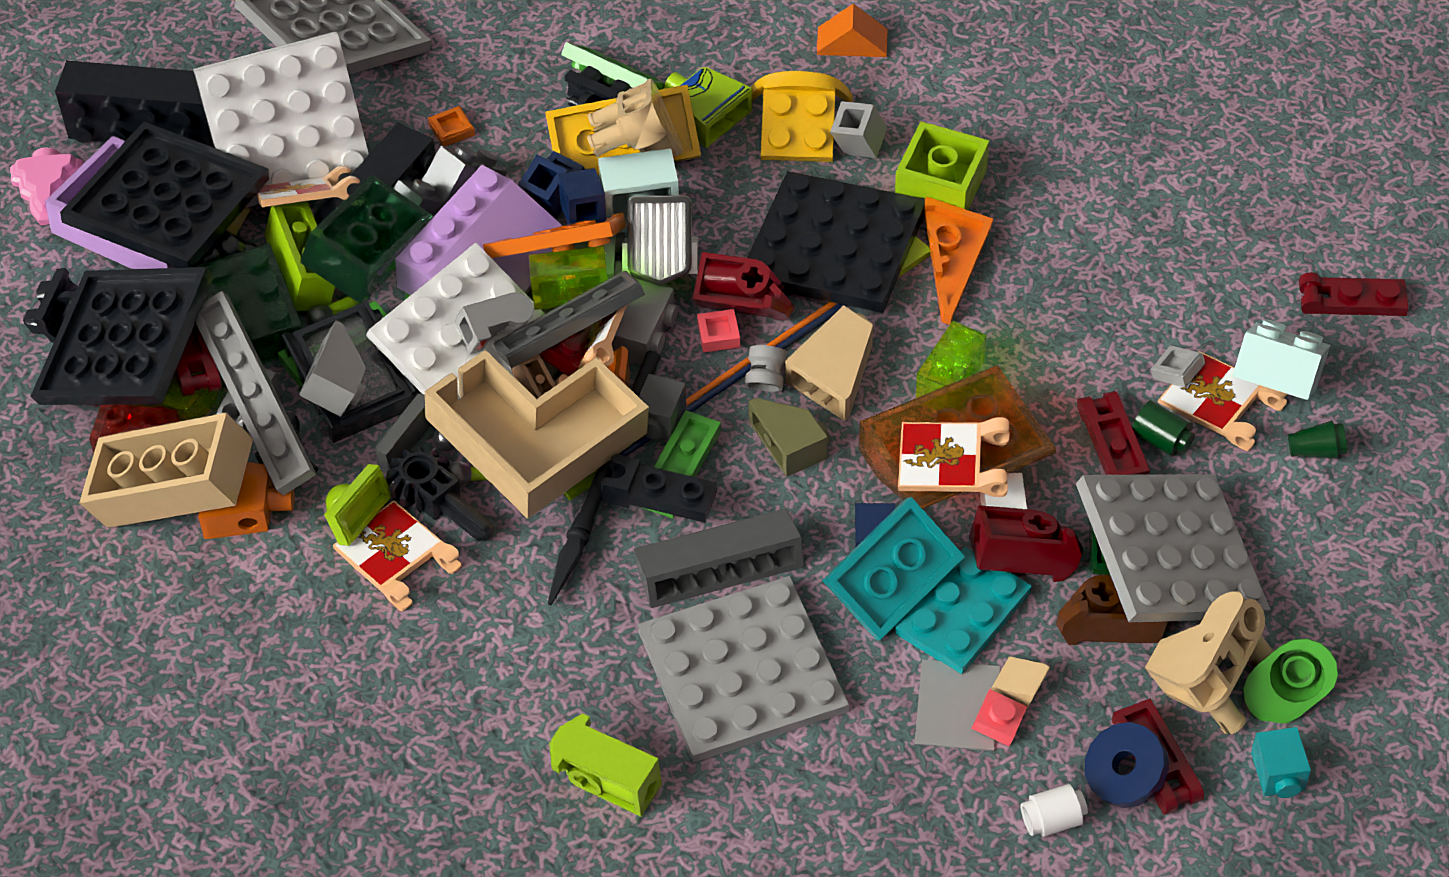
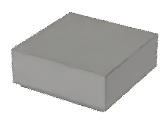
M1170 345L1150 370L1153 378L1161 382L1186 388L1203 367L1205 360L1203 353Z

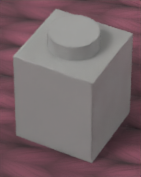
M841 101L830 133L843 153L853 156L877 158L888 127L874 105Z

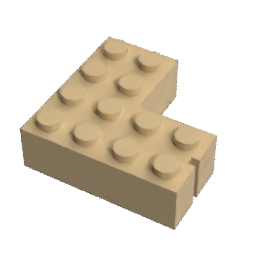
M486 350L458 368L460 399H458L457 377L453 373L424 391L426 419L527 519L611 460L613 455L619 454L647 434L649 406L597 357L538 399Z

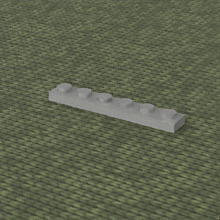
M220 291L203 302L196 319V324L243 422L253 438V442L276 490L284 496L317 474L229 296Z

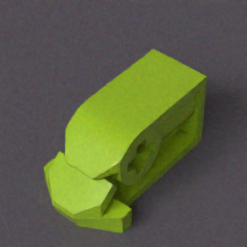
M583 713L561 725L549 742L552 770L557 773L566 771L569 781L575 786L642 817L662 785L659 759L591 728L590 716Z

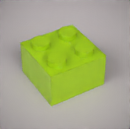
M920 121L896 170L895 193L924 199L930 197L969 210L987 171L990 140Z

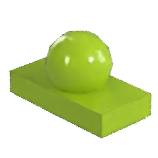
M368 464L351 484H338L329 490L325 499L327 512L324 516L339 545L350 546L391 498L389 486L379 465Z

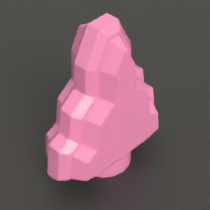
M40 148L34 151L32 157L18 159L15 165L10 167L12 184L19 187L23 199L30 201V211L39 225L49 224L45 200L83 165V160L75 158L71 154H60L59 151L53 148Z

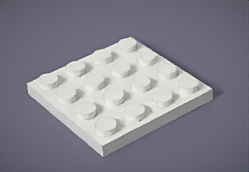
M337 32L193 69L215 148L268 168L270 179L265 185L325 177L339 166L350 168L351 173H343L339 176L338 182H340L345 177L350 176L369 155ZM254 197L247 205V207L254 206L260 203L258 202L256 197Z
M474 243L371 327L366 336L423 395H425L424 391L453 373L457 377L458 399H460L458 368L483 352L469 354L455 322L462 307L508 293L518 292L527 297L528 295L477 243ZM531 299L534 310L528 323L545 315ZM502 333L491 337L484 350L491 354L515 378L511 368L498 355L494 347V343L507 335ZM543 360L551 377L560 371Z

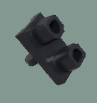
M589 65L580 73L569 70L564 76L565 81L568 83L566 99L569 100L568 105L571 107L614 99L618 97V93L630 89L628 83L619 79L614 80L609 87L603 85V75L599 70Z
M66 268L56 269L51 281L40 282L36 290L37 299L40 301L39 308L27 310L23 318L24 324L32 334H44L53 343L78 288L69 278V271Z

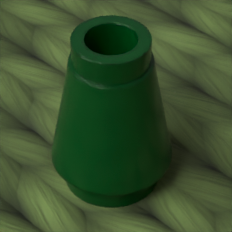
M1333 420L1297 431L1296 433L1288 434L1291 457L1338 459V455L1347 454L1343 423L1334 424Z

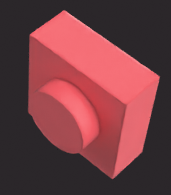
M734 309L697 314V326L703 353L740 348V335Z
M989 689L971 729L1010 746L1027 706Z

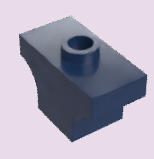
M555 151L546 159L537 154L518 183V186L552 217L557 219L562 212L558 174L586 169L583 165Z

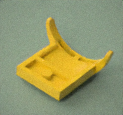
M809 71L775 72L758 79L751 88L752 101L763 94L761 160L833 162L834 137L830 131L834 123L835 96L845 102H852L853 96L849 88L835 77Z

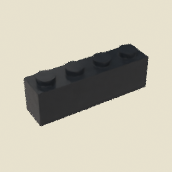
M397 123L350 175L357 177L360 183L350 184L347 187V194L354 195L360 193L362 199L358 202H348L338 197H330L314 215L323 241L353 256L362 246L369 245L376 229L383 223L378 217L397 181L414 182L415 179L421 180L426 174L436 155L434 138Z

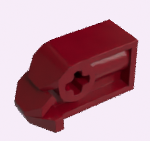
M702 252L693 294V300L700 307L721 311L734 309L735 313L769 317L781 321L788 319L795 308V305L782 292L785 286L763 261ZM759 276L763 279L762 282H757ZM751 282H757L754 288L750 285Z
M978 505L969 534L979 570L1052 575L1053 582L1064 581L1078 568L1083 553V547L1073 529L1065 526L1062 527L1054 516L1038 510Z

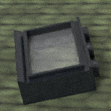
M366 298L363 299L362 303L293 333L282 334L284 351L288 358L293 357L297 374L302 384H304L321 343L335 321L344 325L366 366L360 382L366 385V388L357 405L354 406L349 403L341 417L313 403L318 415L324 416L328 424L330 439L333 443L402 414L416 397V393L419 392L366 336L368 330L383 318L379 309L372 310Z

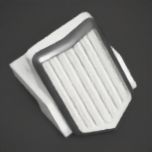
M684 195L634 196L629 199L627 204V237L622 242V272L627 271L630 275L655 285L669 283L687 274H698V236L692 237V208L689 197Z

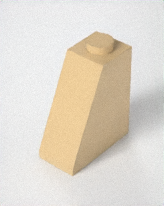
M843 305L785 361V383L846 421L850 417L872 349L873 324L864 315L855 313Z

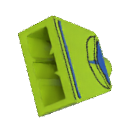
M708 67L700 68L688 79L678 72H674L665 82V89L688 85L698 141L705 148H708L752 111V88Z

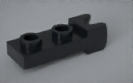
M615 454L611 457L613 478L605 477L601 482V496L604 502L625 508L634 505L706 523L717 494V482L640 465L639 459Z

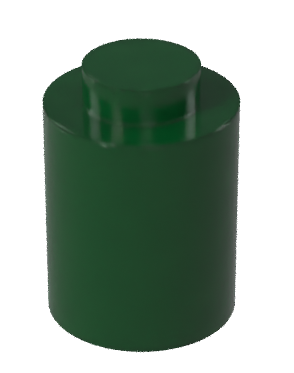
M1149 400L1142 407L1132 426L1136 436L1171 456H1175L1178 451L1185 453L1195 437V433L1192 432V422L1153 400Z

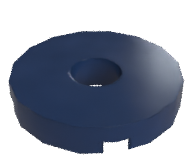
M1132 722L1114 724L1100 732L1090 744L1085 757V777L1091 790L1106 803L1121 808L1136 807L1147 802V798L1151 797L1153 793L1157 794L1163 787L1169 771L1168 752L1161 743L1160 738L1147 727ZM1133 755L1136 759V765L1132 772L1127 775H1119L1118 765L1120 761L1126 756Z

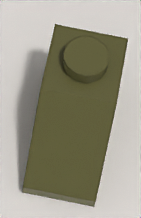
M759 398L749 400V423L786 477L827 459L828 443H830L829 432L824 423L821 421L817 422L809 410Z

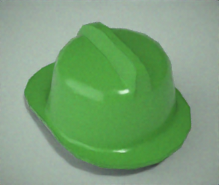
M1294 639L1272 652L1250 672L1243 688L1244 701L1251 714L1260 721L1287 724L1303 715L1334 688L1338 676L1337 662L1331 651L1320 642L1310 639Z

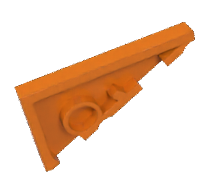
M926 197L924 216L941 322L951 325L992 229L994 219Z
M624 212L612 214V217L600 223H596L595 220H586L533 232V235L513 239L506 238L483 244V249L491 258L551 248L553 254L574 250V243L588 241L589 247L611 243L610 237L627 226Z

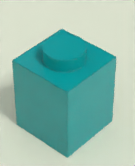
M1293 727L1256 733L1251 755L1263 795H1277L1280 798H1290L1304 791L1311 769L1298 728Z

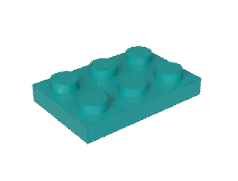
M908 497L822 581L876 640H881L965 556L912 497Z
M966 546L961 550L965 557L895 627L896 635L960 674H963L971 663L975 661L1031 594L1032 589L1030 584L1010 572L979 570L973 550Z

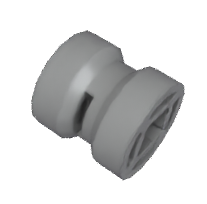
M767 345L751 346L748 356L751 370L746 373L745 386L757 391L781 392L784 383L781 369L785 366L787 351Z

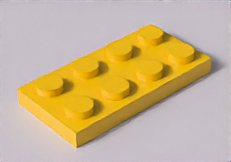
M688 85L659 90L682 143V154L673 157L674 162L700 158L701 152ZM616 98L545 111L552 150L583 165L585 169L595 168L598 177V158L640 153L638 149L632 148L631 145L627 146V144H624L602 154L600 157H596L593 153L594 147H590L587 135L594 134L593 128L595 127L591 126L587 114L617 102Z

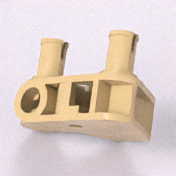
M652 78L632 89L618 93L617 102L587 114L591 126L595 127L593 128L595 133L587 135L590 147H594L593 153L596 157H600L602 154L624 144H627V146L631 145L632 148L638 149L640 152L671 148L673 157L682 154L681 140Z
M1232 591L1219 596L1210 605L1199 625L1160 640L1145 666V669L1167 696L1199 712H1209L1224 734L1238 732L1246 722V717L1238 710L1229 696L1248 660L1251 661L1255 668L1256 665L1274 652L1262 636L1265 627V616L1261 605L1254 599H1245L1240 592ZM1228 657L1234 666L1227 671L1221 672L1218 666Z

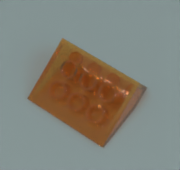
M998 365L861 420L859 426V451L876 477L903 501L908 497H912L922 509L962 492L898 491L902 422L982 423L997 417L1008 419L1010 432L1008 444L997 446L981 440L980 474L992 469H1004L1007 473H1010L1055 454L1056 448Z

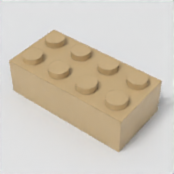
M227 413L99 437L79 504L106 527H117L235 506L253 438Z

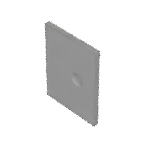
M922 659L915 744L994 752L995 740L971 728L987 692L992 688L999 675L1000 666L971 663L966 671L961 674L941 661Z

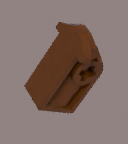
M1096 575L1086 580L1059 611L1056 625L1068 645H1078L1079 641L1159 643L1168 621L1129 623L1111 575Z

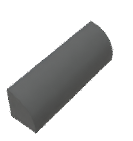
M787 508L634 548L639 576L650 608L804 567L801 536Z

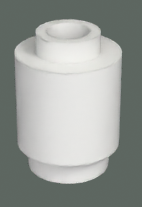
M1070 784L1029 796V801L1021 803L1022 817L1031 836L1041 834L1042 837L1080 826L1083 824V815L1088 813L1087 804L1080 790L1074 791Z

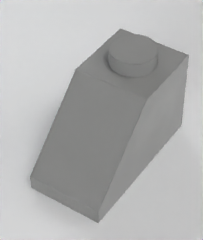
M335 321L324 338L299 396L340 417L349 403L354 406L357 405L366 388V385L360 383L366 366L342 323Z

